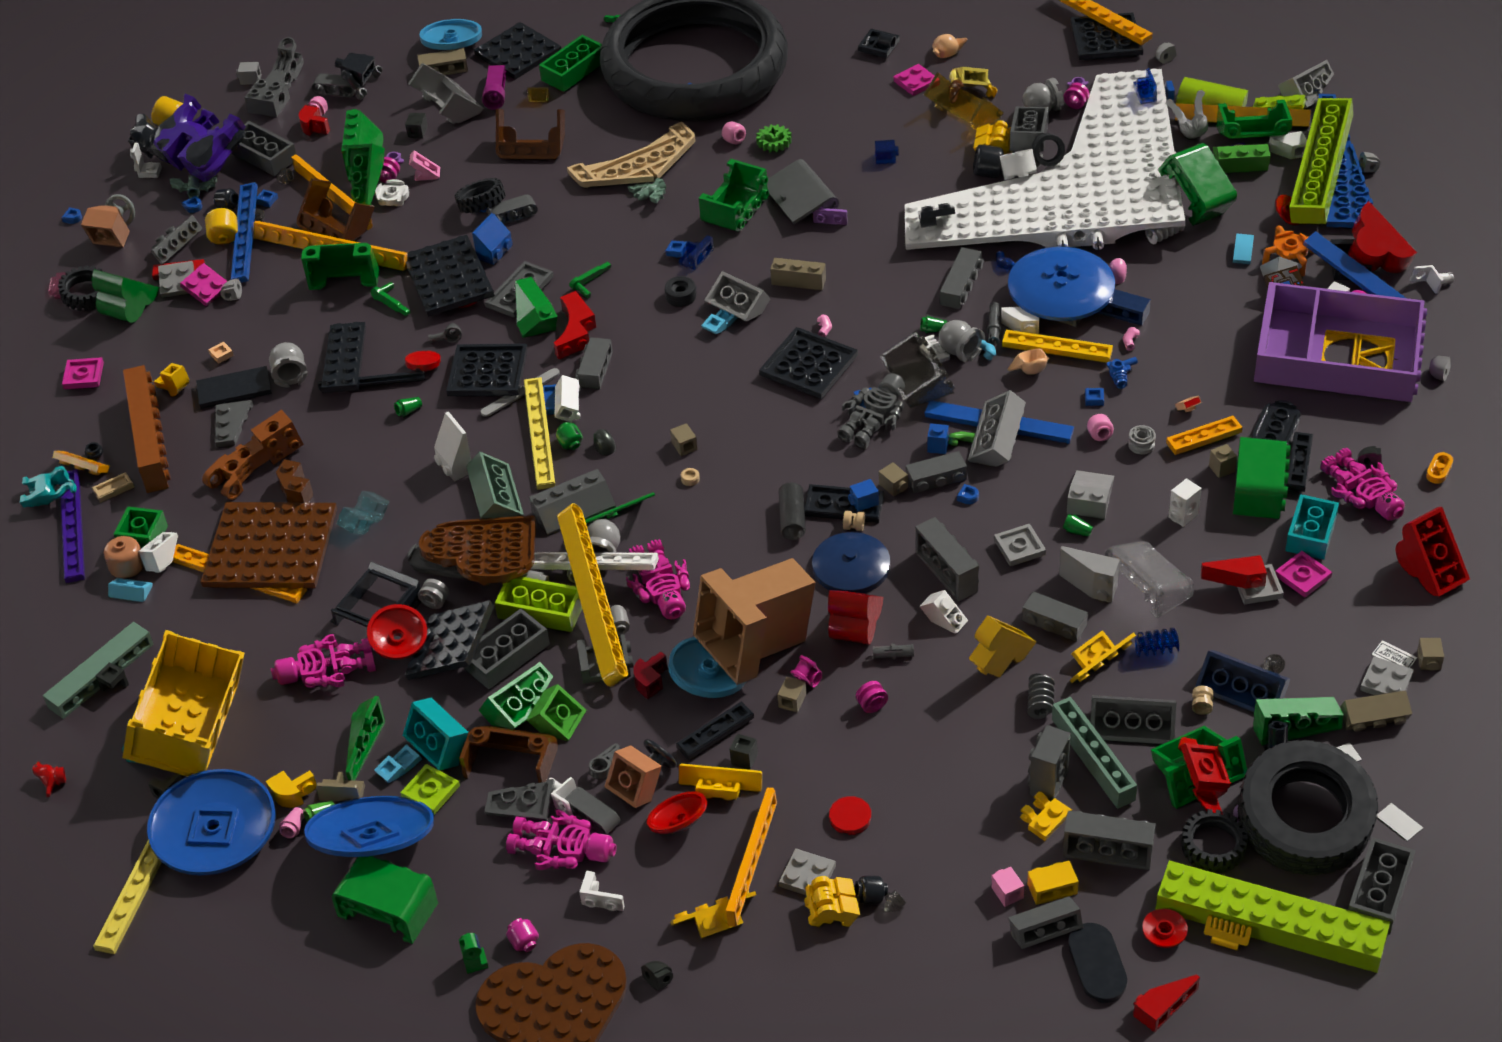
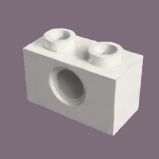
M1186 478L1171 490L1168 517L1172 521L1184 527L1199 515L1201 487Z

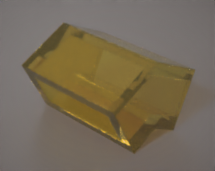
M527 87L529 102H549V87Z

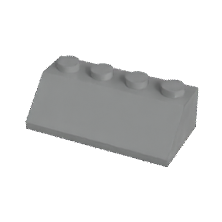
M1011 390L985 401L968 457L969 462L997 467L1009 462L1011 459V453L1016 442L1015 439L1026 404L1024 400Z

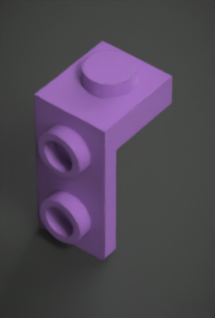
M820 207L812 212L813 223L847 225V210Z

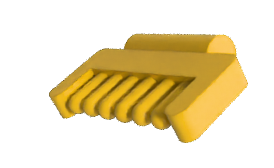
M1212 915L1207 917L1204 934L1212 936V944L1233 950H1238L1239 944L1244 946L1249 944L1252 932L1251 926H1248L1246 929V926L1242 925L1240 934H1238L1240 924L1237 923L1234 930L1235 923L1231 922L1229 931H1227L1229 921L1226 920L1222 930L1223 919L1219 920L1217 927L1218 918L1215 917L1213 919Z

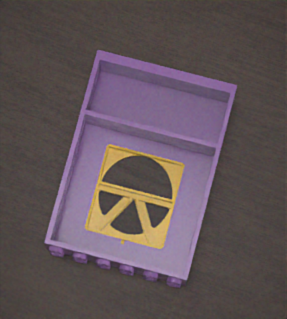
M1269 282L1254 382L1412 402L1413 395H1417L1418 384L1415 383L1420 382L1421 370L1419 369H1421L1422 358L1419 357L1423 354L1424 345L1422 344L1424 343L1425 336L1423 332L1426 326V321L1423 319H1426L1427 315L1424 301ZM1354 339L1351 364L1325 360L1324 352L1329 345L1339 340ZM1362 340L1378 346L1377 348L1360 352ZM1384 352L1387 357V364L1383 368L1364 357Z

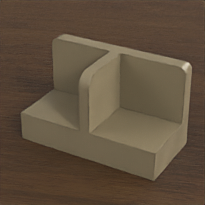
M338 772L336 780L323 779L322 783L318 782L316 784L320 801L344 802L360 799L365 788L364 781L345 780L343 772Z

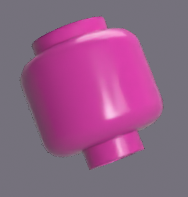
M518 918L508 925L506 937L516 951L525 950V952H529L536 947L539 933L530 920Z

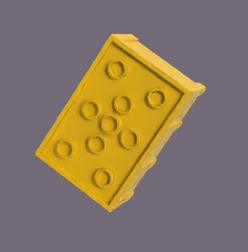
M165 630L158 656L152 662L151 673L144 690L140 692L133 718L128 722L122 758L187 777L206 771L239 685L245 653L200 642V640L183 637L172 631Z

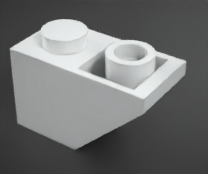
M1302 131L1270 136L1269 151L1289 159L1302 158L1307 139Z
M945 590L930 594L919 606L931 622L953 633H958L968 621Z

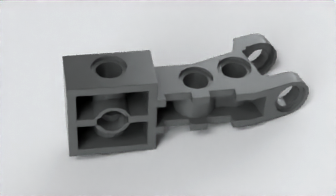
M286 37L281 40L277 48L278 57L272 71L266 79H257L245 96L248 113L278 117L290 100L289 88L291 87V82L297 79L304 64L302 55L299 52H295L297 45L293 38ZM287 44H292L291 47L285 48Z

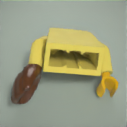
M958 67L950 72V103L956 102L958 93L963 86H984L985 89H988L986 96H993L995 98L998 89L993 87L989 81L988 69Z

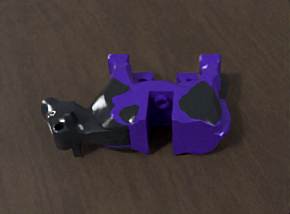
M186 93L183 96L184 103L158 127L152 124L146 114H138L136 116L135 125L131 128L128 139L132 149L134 143H138L141 153L143 152L148 158L152 159L153 156H156L161 161L173 165L180 171L185 167L191 175L203 182H207L220 171L228 156L245 136L244 129L246 126L239 117L229 114L227 119L223 121V127L220 129L217 126L214 130H211L220 121L214 113L204 108L201 110L200 117L192 121L197 110H200L202 106L193 96Z

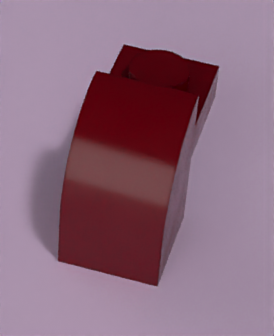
M659 652L647 662L640 658L634 665L633 672L636 689L646 699L651 698L663 689L660 674L668 669L667 658L664 653Z

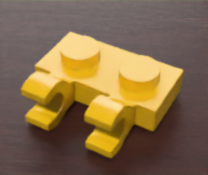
M1039 791L1034 796L1036 800L1033 802V805L1042 811L1037 815L1029 805H1025L1021 809L1023 814L1020 818L1029 823V831L1046 841L1066 820L1068 811H1072V809L1056 798L1050 802L1047 796Z

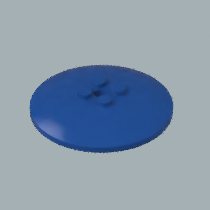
M1049 247L1031 252L1015 263L1009 273L1008 290L1013 301L1024 311L1034 316L1055 321H1071L1091 316L1102 310L1114 295L1115 277L1107 263L1090 252L1072 247Z
M230 769L206 770L183 778L161 795L151 810L147 824V834L154 854L171 869L190 875L218 874L242 865L263 848L273 831L276 811L268 789L255 777ZM212 825H219V826H218L216 829H214V830H209V829H208V828H210Z
M398 796L363 797L344 801L318 812L305 825L304 834L306 842L312 848L326 854L344 857L375 856L403 849L423 839L433 828L434 816L432 810L427 805Z

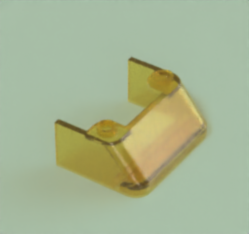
M938 72L923 94L935 103L934 107L941 111L945 109L972 124L970 127L975 130L988 123L992 125L1001 119L1004 114L986 98L980 99L962 88L958 93L956 102L950 103L949 87L951 82Z

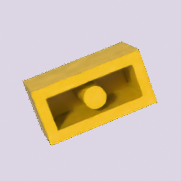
M1070 861L1057 862L1047 867L1028 871L1027 885L1036 905L1078 894L1079 881Z

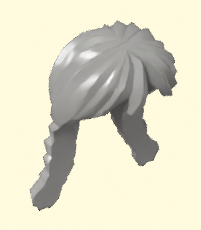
M1202 90L1197 92L1194 102L1195 116L1192 120L1185 117L1182 110L1174 104L1172 99L1166 100L1165 103L1167 107L1172 109L1176 118H1178L1181 133L1189 139L1201 137L1208 130L1207 117L1202 111V98L1205 95V92Z

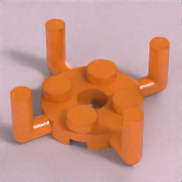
M1280 225L1276 226L1273 246L1264 249L1262 265L1270 261V254L1276 253L1288 260L1298 259L1302 266L1299 269L1301 277L1305 276L1307 265L1305 256H1307L1309 249L1303 243L1308 237L1302 233L1298 235L1294 234V231H1285Z

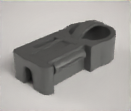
M613 744L590 761L589 773L593 778L604 779L608 776L614 752L620 750V745ZM598 765L603 766L600 771L593 769V767Z

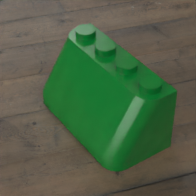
M357 109L346 111L342 143L344 164L346 145L372 143L383 147L384 137L382 131ZM345 164V169H346V173H347V177H348V176H349V170H348V167H346V164Z

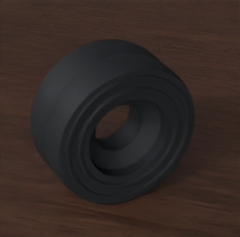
M677 276L669 279L665 284V298L670 305L684 307L695 301L697 295L696 285L691 278Z

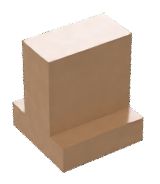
M793 558L734 580L722 568L703 574L700 577L693 635L737 685L754 679L758 676L761 658L806 641L816 582Z

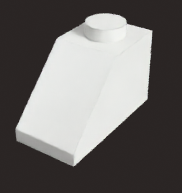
M1020 307L1001 308L1002 324L1014 331L1039 334V317L1024 311Z
M162 532L138 551L146 571L159 573L172 563L178 538L177 533Z

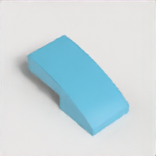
M1236 234L1233 263H1251L1254 235Z
M720 309L716 315L711 314L701 327L714 334H718L727 329L738 317Z
M406 744L393 758L388 755L374 771L386 782L390 783L411 770L422 758Z

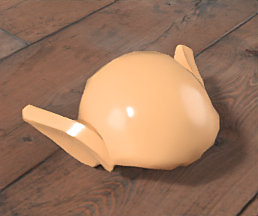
M951 34L940 35L933 42V53L938 58L951 57L962 48L968 39H955Z
M1042 349L1028 350L1019 353L1008 367V371L1021 369L1027 375L1038 374L1045 369L1049 358Z

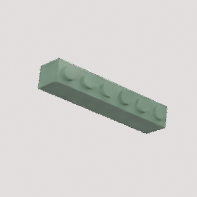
M133 621L43 695L48 709L62 719L66 718L100 690L95 675L109 662L124 670L154 645L150 633Z
M1068 697L1054 703L1052 721L1058 729L1071 733V747L1116 808H1121L1136 801L1137 784L1074 700Z

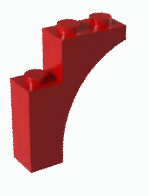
M576 291L560 297L562 311L569 321L564 333L554 342L555 355L558 359L583 350L589 342V333L587 331L596 328L595 314Z

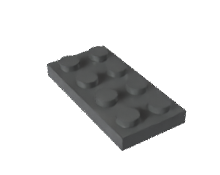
M524 261L494 292L495 296L485 301L486 307L515 318L517 316L515 281L532 277L539 288L542 289L554 277L553 271Z

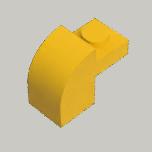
M171 363L159 373L160 377L154 381L157 388L168 390L170 396H176L189 384V377L184 366Z
M310 770L292 781L284 771L265 781L272 798L279 805L287 808L303 805L302 797L316 789V780Z

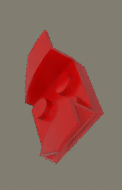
M1181 737L1178 749L1183 753L1191 779L1196 787L1192 791L1206 811L1212 809L1213 813H1216V809L1221 810L1218 798L1224 795L1231 785L1218 746L1199 745L1196 739Z

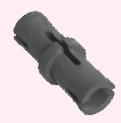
M891 643V646H873L874 659L892 658L893 660L896 657H914L913 644L895 645V643Z

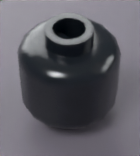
M231 188L218 189L213 198L217 208L230 210L236 208L239 200L238 194Z
M861 876L854 885L855 898L859 899L862 904H880L888 894V886L880 876Z

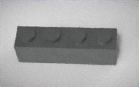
M961 247L940 290V305L960 309L962 304L966 303L968 292H971L973 288V281L977 280L978 271L983 267L982 251Z

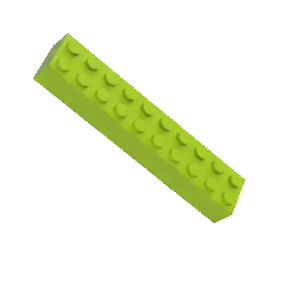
M1318 98L1289 207L1291 223L1326 224L1353 118L1352 98Z
M1173 861L1168 862L1156 903V909H1171L1178 912L1185 919L1206 924L1209 915H1212L1213 919L1215 917L1218 918L1217 927L1219 920L1223 919L1222 929L1225 921L1228 920L1229 926L1227 931H1229L1231 922L1235 923L1234 930L1238 923L1240 924L1238 934H1240L1242 925H1245L1246 929L1248 926H1251L1252 932L1250 937L1375 973H1378L1390 921Z

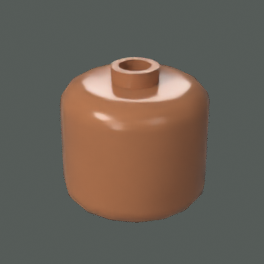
M121 536L112 539L106 544L104 558L108 570L116 578H131L136 576L144 567L138 552L141 548L137 540L132 537Z

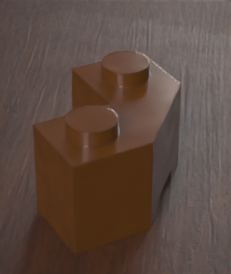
M284 459L276 474L287 502L309 503L313 497L310 480L305 479L301 463Z

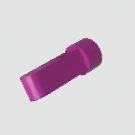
M505 65L488 67L486 86L482 95V103L488 109L496 110L504 104Z

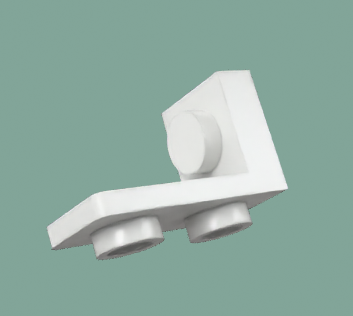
M134 143L133 149L130 150V156L134 160V170L137 171L138 177L158 178L161 164L153 162L144 163L139 144Z
M586 871L580 889L582 905L606 908L610 911H623L625 907L623 896L599 892V881H596L595 872Z

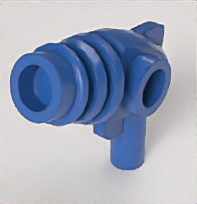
M1136 357L1124 361L1113 359L1107 362L1110 376L1117 388L1123 389L1127 386V371L1131 370L1130 366L1138 363Z

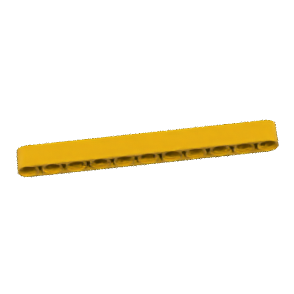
M572 503L561 511L557 518L600 674L604 683L609 687H613L628 676V670L583 512L577 504Z

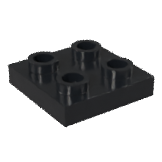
M870 29L858 45V51L887 58L900 41V35Z
M948 203L938 204V208H933V206L921 207V210L918 211L921 228L937 226L936 217L955 214V207Z

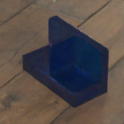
M1147 68L1146 77L1133 81V87L1140 104L1157 102V84L1150 69Z
M707 235L700 243L687 241L686 253L679 260V264L696 270L714 251L713 237Z

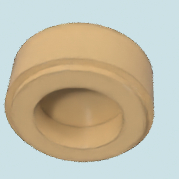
M687 468L681 472V482L686 486H694L700 481L699 472L694 468Z

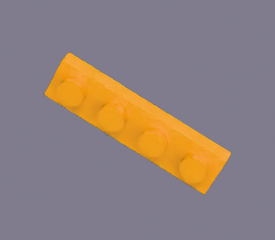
M1230 416L1167 437L1166 444L1177 455L1242 433L1243 427L1234 416Z

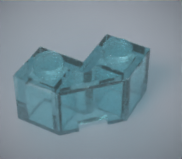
M362 491L358 497L356 507H343L337 521V525L353 534H366L372 523H378L383 519L390 502L374 492Z

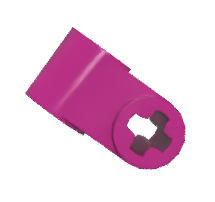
M800 655L799 663L790 673L796 679H800L814 688L819 684L822 672L815 662Z

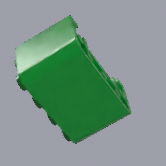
M1204 143L1168 156L1157 169L1161 176L1169 175V179L1176 178L1191 202L1188 209L1189 211L1192 210V217L1189 218L1192 226L1224 214L1237 199L1236 189L1222 170L1219 162L1215 159L1210 148Z
M730 159L727 163V166L730 167L728 174L724 173V182L712 196L702 193L699 197L700 219L704 222L739 232L744 228L747 221L752 218L754 212L760 208L762 202L768 198V177L765 168Z
M1240 437L1233 514L1280 519L1281 511L1285 512L1286 500H1283V498H1287L1288 487L1284 486V484H1288L1289 473L1285 472V470H1289L1290 459H1286L1290 455V445H1287V441Z
M373 856L357 857L332 894V901L338 917L347 920L349 916L355 917L359 913L389 924L393 932L400 930L404 934L403 941L411 944L414 943L438 904L432 879L428 875L418 874L407 867H399L387 860L382 861Z

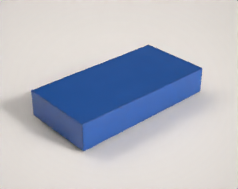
M556 384L543 386L546 415L555 414Z

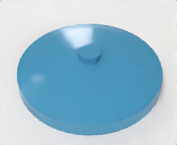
M449 19L427 25L420 31L419 35L421 43L428 48L452 50L467 47L479 41L482 37V28L477 22L471 20Z
M695 637L681 641L670 653L668 669L671 678L679 687L691 694L707 698L725 697L736 693L746 684L744 682L737 685Z

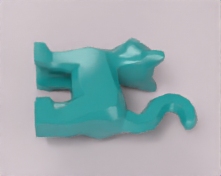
M63 466L55 467L51 473L39 474L30 479L23 477L22 484L28 486L30 495H21L20 504L24 508L48 505L54 500L61 498L69 489L71 493H75L77 486L73 480L69 479V474ZM56 485H62V486L55 492V486H56Z

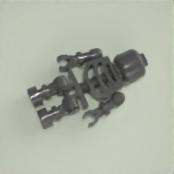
M887 374L879 383L878 388L873 387L871 390L867 387L862 388L858 395H854L851 400L842 404V411L848 408V415L851 414L850 420L837 431L838 438L849 443L853 439L855 445L866 449L870 444L872 433L877 431L880 425L885 424V429H887V425L892 423V431L895 430L896 421L900 418V412L904 408L903 401H897L905 390V383L902 377L897 374ZM863 399L865 408L859 406L862 403ZM863 423H865V428L857 432V434L854 436V430L856 429V427L859 425L862 426Z

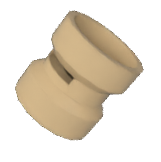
M845 511L843 529L850 530L852 528L857 531H863L865 512L852 513L851 511Z
M1207 686L1195 687L1192 693V710L1199 715L1211 713L1213 710V690Z

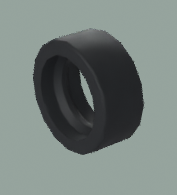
M1044 133L1039 135L1033 141L1031 147L1035 160L1041 165L1054 166L1064 158L1065 144L1061 138L1054 134ZM1045 140H1053L1058 146L1057 154L1049 160L1043 159L1039 154V147Z

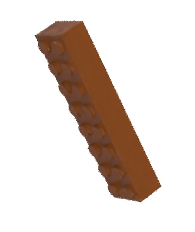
M145 365L124 369L123 374L137 464L146 492L150 493L169 488L168 480H171L169 470H166L169 465L167 457H164L167 453L165 445H162L165 441L163 433L160 432L163 429L161 421L158 420L161 417L159 409L156 408L159 405L157 397L154 396L157 395L155 385L150 383L152 382L151 373L146 371Z

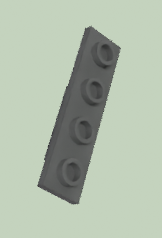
M191 215L181 225L175 228L171 226L165 231V235L155 239L156 243L152 246L151 252L162 265L203 228L194 216Z

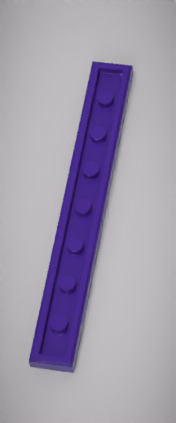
M78 469L67 471L69 479L73 480L77 486L76 492L71 493L69 489L61 497L64 580L66 583L85 579L80 474Z

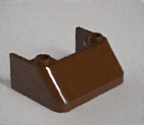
M496 109V154L498 157L503 159H557L561 155L565 138V110L557 109V127L549 130L548 140H517L516 130L513 127L504 126V110Z
M311 178L297 216L298 227L304 231L355 241L367 230L375 206L354 203L348 223L345 224L331 216L333 204L326 198L331 182Z
M481 726L470 730L459 759L463 776L468 779L480 746L540 755L536 773L538 783H542L548 779L558 750L557 739L549 734Z

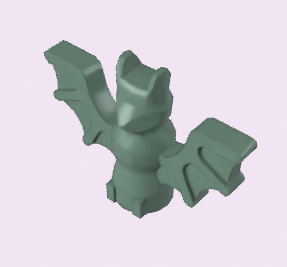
M189 175L188 183L182 182L180 178L170 179L171 188H176L179 192L187 191L189 198L194 196L199 198L200 190L208 191L209 188L216 187L215 183L217 182V177H212L207 182L199 183V179L193 175Z
M657 178L653 184H649V182L643 184L636 183L633 186H628V190L635 193L633 196L638 198V200H645L650 197L651 202L658 203L660 199H664L663 194L666 193V184L663 179Z

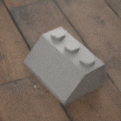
M723 271L704 299L705 302L744 321H749L762 314L771 300L764 290Z

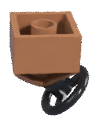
M649 739L643 742L644 747L650 753L648 756L631 745L615 751L605 783V788L635 808L652 801L662 764L670 768L677 767V761L663 747Z

